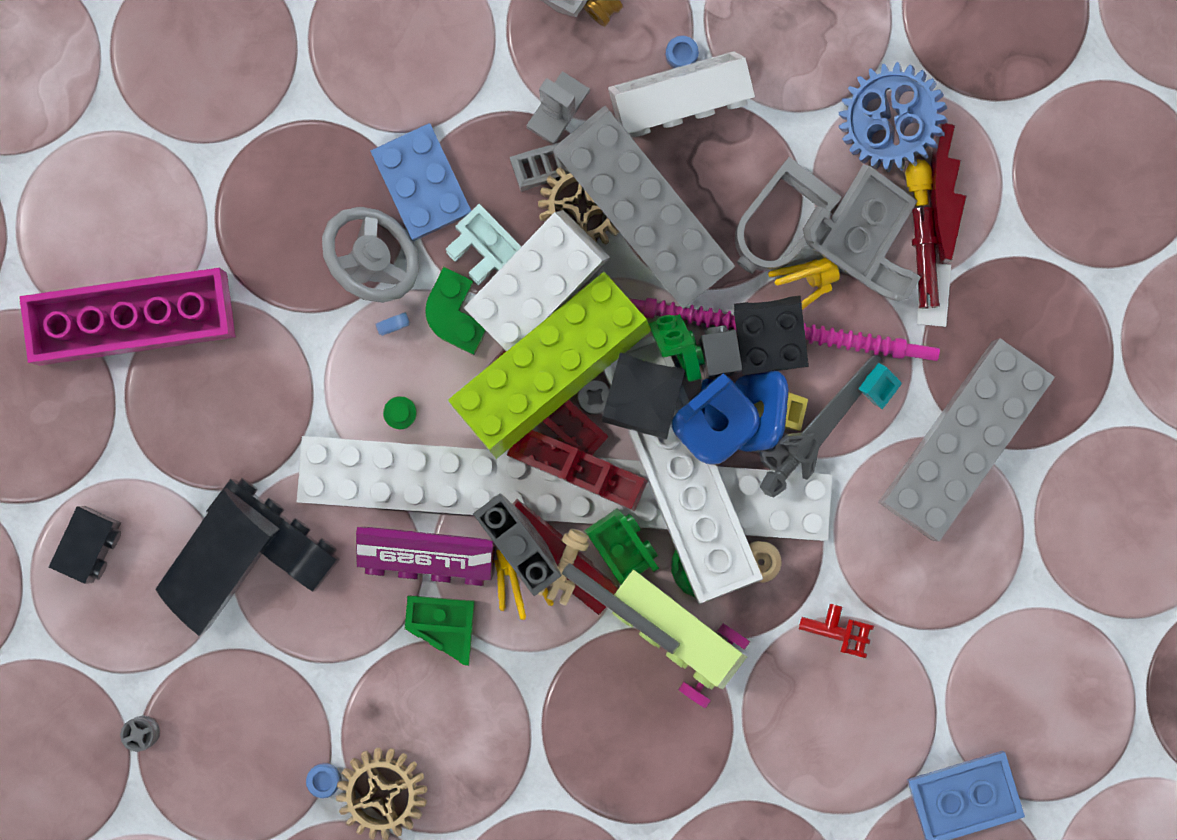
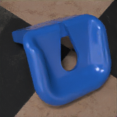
M778 371L744 375L738 378L735 384L753 404L762 401L764 412L760 417L758 431L739 450L751 452L771 449L778 444L784 434L789 392L788 382L785 376ZM714 379L702 380L701 391ZM709 404L702 409L709 426L714 431L719 432L727 428L728 419L723 413Z
M724 373L678 410L672 419V429L675 435L699 461L706 464H719L727 460L756 434L760 425L757 408ZM707 404L726 416L728 425L725 430L718 432L709 426L702 412V409Z

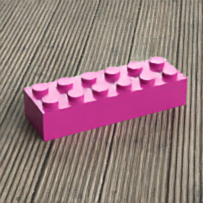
M220 267L19 296L28 363L38 366L236 338L227 272Z

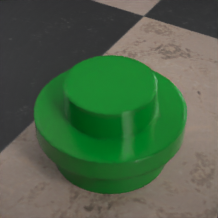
M397 396L385 404L383 416L385 422L390 427L402 430L414 423L417 410L410 399Z

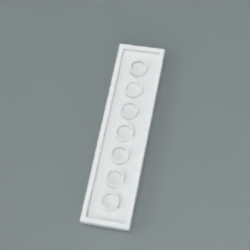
M653 336L640 340L624 353L647 362L675 367L671 356L662 357ZM618 359L604 370L610 388ZM681 385L674 415L689 402L683 385ZM672 422L667 439L627 429L698 604H703L761 581L763 579L716 464H706L699 461L675 435L672 429Z

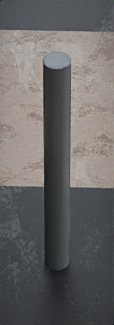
M571 563L564 568L562 575L669 653L674 654L680 645L677 640Z

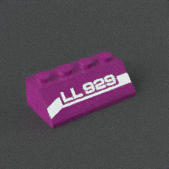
M366 526L357 527L356 564L357 567L365 568L364 574L384 576L385 570L398 571L399 578L418 579V573L431 574V581L451 583V577L465 578L464 584L484 586L485 580H492L496 548L492 539Z

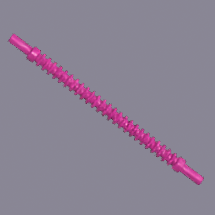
M647 297L645 301L628 298L645 318L654 319L655 316L660 318L664 315L675 316L680 314L682 319L687 321L688 325L692 322H696L697 326L705 323L707 328L710 325H715V327L726 325L727 331L729 328L736 330L735 316L731 314V311L723 314L721 309L718 312H713L712 308L705 311L703 306H700L699 309H694V305L683 309L681 306H675V302L667 305L665 300L662 303H657L655 298ZM804 323L805 337L809 344H813V341L818 342L819 346L827 343L829 348L832 344H835L837 349H840L841 346H846L847 351L854 347L856 352L864 349L866 354L872 350L875 355L883 352V355L886 357L889 353L892 354L893 358L903 359L905 356L938 361L940 348L907 343L906 339L895 338L894 341H891L889 336L885 340L881 339V335L872 338L871 333L867 334V337H864L862 332L854 335L852 330L848 334L844 333L843 329L835 332L833 327L829 331L825 330V326L816 329L815 324L808 328L806 323Z

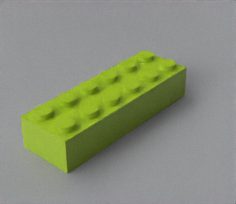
M603 272L456 392L448 401L497 459L619 358L620 353H626L649 334L651 330L648 321L612 279Z

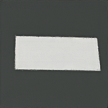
M936 263L940 307L932 308L930 295H928V309H919L918 306L917 324L946 327L951 265Z

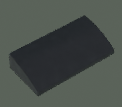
M225 488L155 590L169 609L193 632L201 636L212 626L277 534L279 528L228 488Z

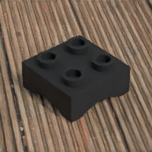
M800 295L768 302L734 304L742 375L809 367Z
M620 353L604 408L602 422L667 439L685 370L647 362L634 356Z

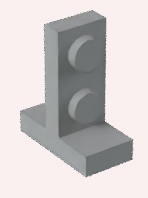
M563 71L555 83L546 78L539 88L541 104L526 125L527 129L550 144H556L589 94L590 88Z

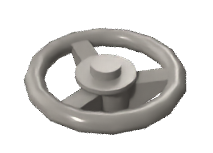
M355 207L340 211L328 221L322 235L323 258L331 275L346 291L363 300L384 303L402 298L414 287L419 272L418 251L409 233L394 218L376 209ZM363 220L357 240L353 245V250L348 255L337 257L335 238L338 230L349 221ZM377 224L387 229L399 241L406 257V271L390 263L391 256L387 245L377 238ZM373 281L396 284V286L381 290L368 288L362 283Z

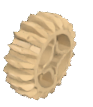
M559 167L556 169L560 178L559 181L551 176L547 178V183L552 187V190L548 188H541L540 190L541 195L549 198V200L538 201L539 208L548 209V211L539 215L540 221H547L556 212L555 210H564L576 218L577 224L595 242V239L599 237L603 244H608L609 239L606 232L608 231L612 235L617 236L619 231L608 217L599 227L587 231L589 218L593 215L602 214L603 211L580 184H578V191L574 196L563 198V200H556L559 193L566 186L578 182L571 173L566 175L564 170ZM582 191H585L586 203L592 206V208H587V213H584V220L581 222V213H579V208L574 206V204H579V200L582 199Z
M380 747L374 750V759L371 758L368 751L362 752L363 764L358 759L353 758L350 764L355 772L344 768L341 774L349 781L343 780L337 783V788L345 790L346 793L338 794L336 801L347 802V805L343 806L339 813L341 815L349 812L352 814L346 824L351 826L355 821H358L360 826L357 828L356 833L359 835L364 832L366 827L370 828L369 839H374L377 831L381 830L383 840H388L390 835L389 829L391 828L396 837L401 836L402 828L400 824L408 830L412 829L414 824L409 816L414 819H420L422 813L415 806L424 807L427 803L426 799L417 796L418 794L426 793L428 790L425 785H416L417 782L424 778V774L418 773L413 776L411 772L417 767V763L413 761L406 767L403 764L407 758L405 753L400 755L398 761L394 760L395 749L393 748L388 750L386 758H383ZM376 767L392 769L403 779L389 781L383 777L381 771L378 772ZM367 771L370 790L362 797L356 799L355 789L358 778ZM376 785L380 786L381 790L388 789L389 791L393 789L386 797L388 802L384 801L382 797L371 798L378 790ZM408 788V805L397 816L394 810L396 808L394 796ZM376 807L383 816H386L387 820L370 817L361 808Z

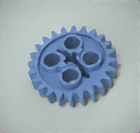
M899 62L895 63L893 71H889L888 67L882 64L881 74L878 75L870 68V79L866 81L863 77L858 76L857 79L861 86L858 89L851 86L848 87L853 95L852 99H842L848 110L840 111L838 115L842 119L847 120V122L839 125V129L842 132H849L842 139L846 144L854 143L849 151L853 155L861 152L859 160L863 164L871 159V166L874 169H877L881 162H883L884 169L887 172L891 171L893 163H896L898 168L903 171L905 161L907 160L913 166H917V155L920 154L926 159L929 158L925 150L927 146L938 148L933 139L934 136L945 135L938 125L948 123V119L939 113L948 108L945 102H937L944 94L940 89L933 91L937 85L933 78L925 82L927 77L925 71L921 70L915 75V68L912 65H909L905 72H903ZM889 89L892 90V107L898 114L894 118L900 140L898 145H894V128L887 120L892 116L886 91ZM907 91L914 92V98L910 103H899L903 93ZM881 99V105L877 110L867 111L868 103L871 100ZM909 124H919V130L915 135H904V131ZM879 130H885V139L877 144L872 143L873 135Z

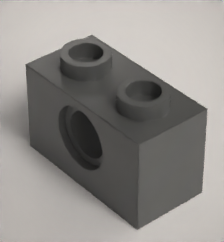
M726 325L708 328L705 335H702L698 341L704 358V365H702L704 378L715 379L723 373L726 376L739 374L742 371L736 330L727 331Z

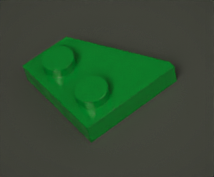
M408 595L405 630L425 640L439 651H443L453 657L462 665L469 666L475 601Z

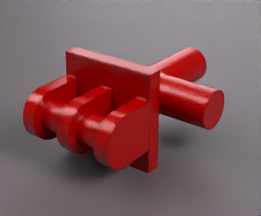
M829 604L825 623L805 617L801 618L799 630L843 641L840 652L862 658L867 657V653H864L866 644H870L871 640L868 639L870 630H874V625L849 619L847 628L838 627L842 606ZM854 626L860 627L858 636L852 635ZM851 640L856 641L854 650L849 649Z

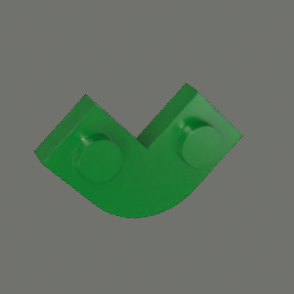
M443 266L426 302L425 314L428 325L434 334L443 341L471 355H475L486 330L473 317L460 311L474 282Z

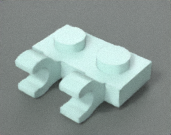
M478 204L455 226L461 235L446 248V253L456 262L472 245L484 257L469 272V277L477 285H480L494 269L499 271L521 246Z

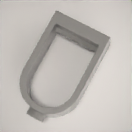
M788 157L744 213L736 228L735 246L740 256L737 263L751 274L755 270L769 272L784 268L806 244L803 236L787 256L775 261H766L756 257L746 246L744 240L746 223L781 179L816 206L823 207L829 212L832 211L842 198L791 157Z

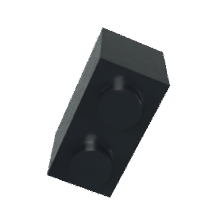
M77 506L50 562L49 568L84 584L94 583L95 579L99 580L107 566V562L104 559L109 549L113 550L120 539L121 531L118 529L122 522L87 506Z

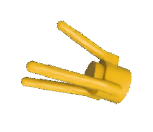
M827 258L814 259L807 263L768 272L769 277L787 275L775 280L774 283L777 286L806 277L811 287H818L816 291L801 301L802 310L821 295L832 291L831 283L838 281L840 278L837 265Z
M496 550L498 560H495L494 563L497 571L500 611H505L506 609L505 572V576H510L519 617L521 620H525L526 613L517 573L501 551ZM545 588L542 596L548 606H553L554 602L547 598L548 590Z

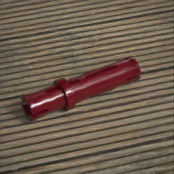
M924 207L923 222L921 209L915 208L912 210L915 238L911 240L912 247L916 249L917 275L921 277L918 282L919 309H928V295H930L931 307H940L935 253L938 237H934V210L932 207Z

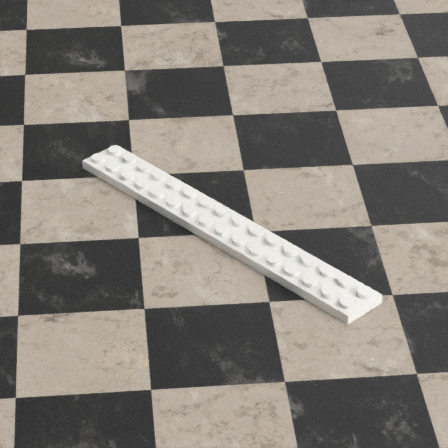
M302 436L297 491L298 503L473 515L474 512L501 493L512 504L516 499L520 500L545 521L594 524L618 508L624 516L630 513L641 528L668 529L649 481L636 510L632 511L507 456L508 451L496 459L487 449ZM599 458L648 480L642 464L638 460ZM716 466L745 535L828 541L832 475L813 473L806 480L802 478V472H792L785 480L787 483L786 489L773 498L765 495L760 485L767 472H775V470Z

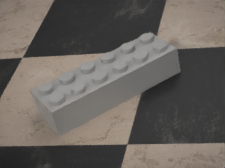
M603 106L553 148L560 161L683 309L735 267L606 106Z
M1001 338L992 341L878 503L931 541H940L1055 377Z

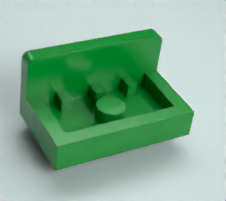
M664 315L658 318L657 321L650 322L649 327L662 357L676 355L682 369L685 370V375L689 382L701 379L699 366L704 365L700 345H696L693 331H688L681 315Z
M616 508L584 531L617 581L622 585L633 570L639 574L648 568L653 572L658 570L659 567L653 560L658 557V554L648 540L642 543L636 534L641 528L632 515L629 513L624 516Z

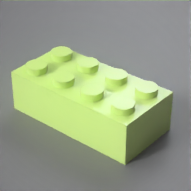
M635 570L629 574L614 594L680 643L674 654L667 652L666 656L681 668L686 669L688 665L696 670L693 677L708 689L712 690L715 686L724 689L747 658L742 652ZM612 612V614L616 616L618 619H620L623 623L633 628V626L630 623L625 621L615 612ZM641 631L639 632V635L643 637L646 641H648L650 644L658 648L660 647V645H658L652 639L647 637Z

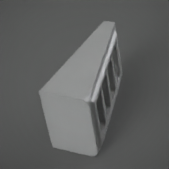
M559 143L510 157L521 192L546 184L549 176L556 180L560 179L557 172L552 171L548 155L554 154L558 168H562L566 175L570 173L553 150ZM539 158L542 159L546 171L542 175H540L535 162ZM529 162L534 177L527 179L523 164Z

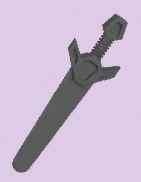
M873 355L866 361L802 433L785 434L778 443L789 445L788 452L790 455L777 471H769L765 475L760 485L765 495L774 498L784 491L787 486L785 480L800 463L802 465L803 479L808 480L814 473L819 447L862 394L859 387L878 363L882 364L883 361L879 355Z

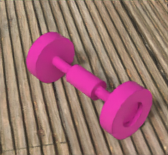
M724 623L717 630L728 638L727 642L731 645L735 643L745 650L750 643L748 639ZM683 681L678 689L705 709L711 699L701 693L704 685L700 682L694 688Z

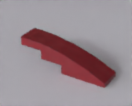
M945 123L938 126L945 135L935 136L934 140L938 148H933L931 169L933 184L930 190V207L934 210V237H938L936 249L939 263L942 264L952 261L967 196L954 193L961 160L948 157L955 125Z
M503 348L489 365L502 356L506 350ZM567 400L542 421L566 444L590 455H593L609 437L570 400Z
M531 430L509 448L507 456L632 511L636 510L648 482L643 477L616 467L607 461L534 430Z
M516 499L513 505L528 518L546 542L558 566L567 546L562 541L563 535L520 500ZM578 552L572 565L614 595L619 586L594 567L591 560L581 552ZM575 584L572 594L600 615L606 606Z

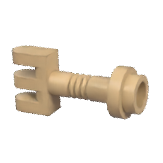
M570 529L569 533L564 534L562 541L567 546L558 564L561 574L569 563H574L579 550H587L589 546L587 542L589 536L576 529ZM562 575L550 584L551 587L547 598L554 600L558 590H563L559 603L566 606L575 588V583L567 580V577ZM545 589L539 592L538 595H542Z

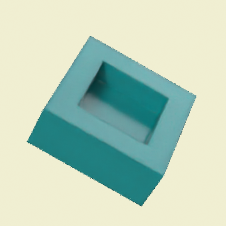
M878 363L866 377L859 390L875 406L883 410L902 383L886 366Z

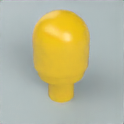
M916 159L917 166H913L910 162L906 167V185L909 188V192H914V197L917 200L915 206L929 205L927 190L932 189V169L925 160Z

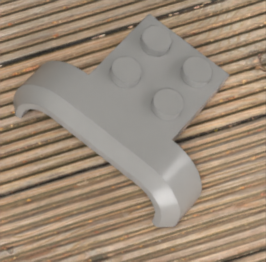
M869 165L861 167L831 219L832 213L823 207H815L802 229L805 241L812 249L871 290L894 301L909 299L921 278L915 272L904 269L884 258L917 200Z

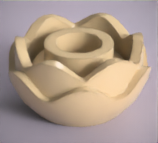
M755 541L750 543V549L763 578L759 582L765 583L772 580L781 569L782 560L779 551L768 542ZM759 559L764 560L763 565L758 564Z

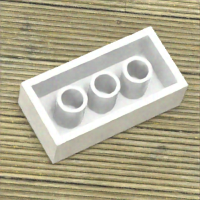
M735 51L608 87L615 117L628 134L631 133V137L648 134L651 132L650 127L663 124L664 128L677 126L683 123L682 118L695 115L696 119L715 114V108L727 105L728 109L739 108L747 105V99L755 97L746 58Z
M564 210L554 212L472 298L464 309L508 351L570 300L611 257Z

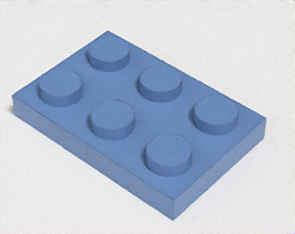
M430 123L370 150L412 241L466 217L471 212Z
M1004 751L907 779L925 840H951L1025 817Z

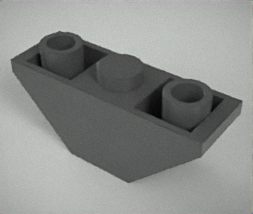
M501 493L473 513L533 596L562 576L546 542L528 518Z

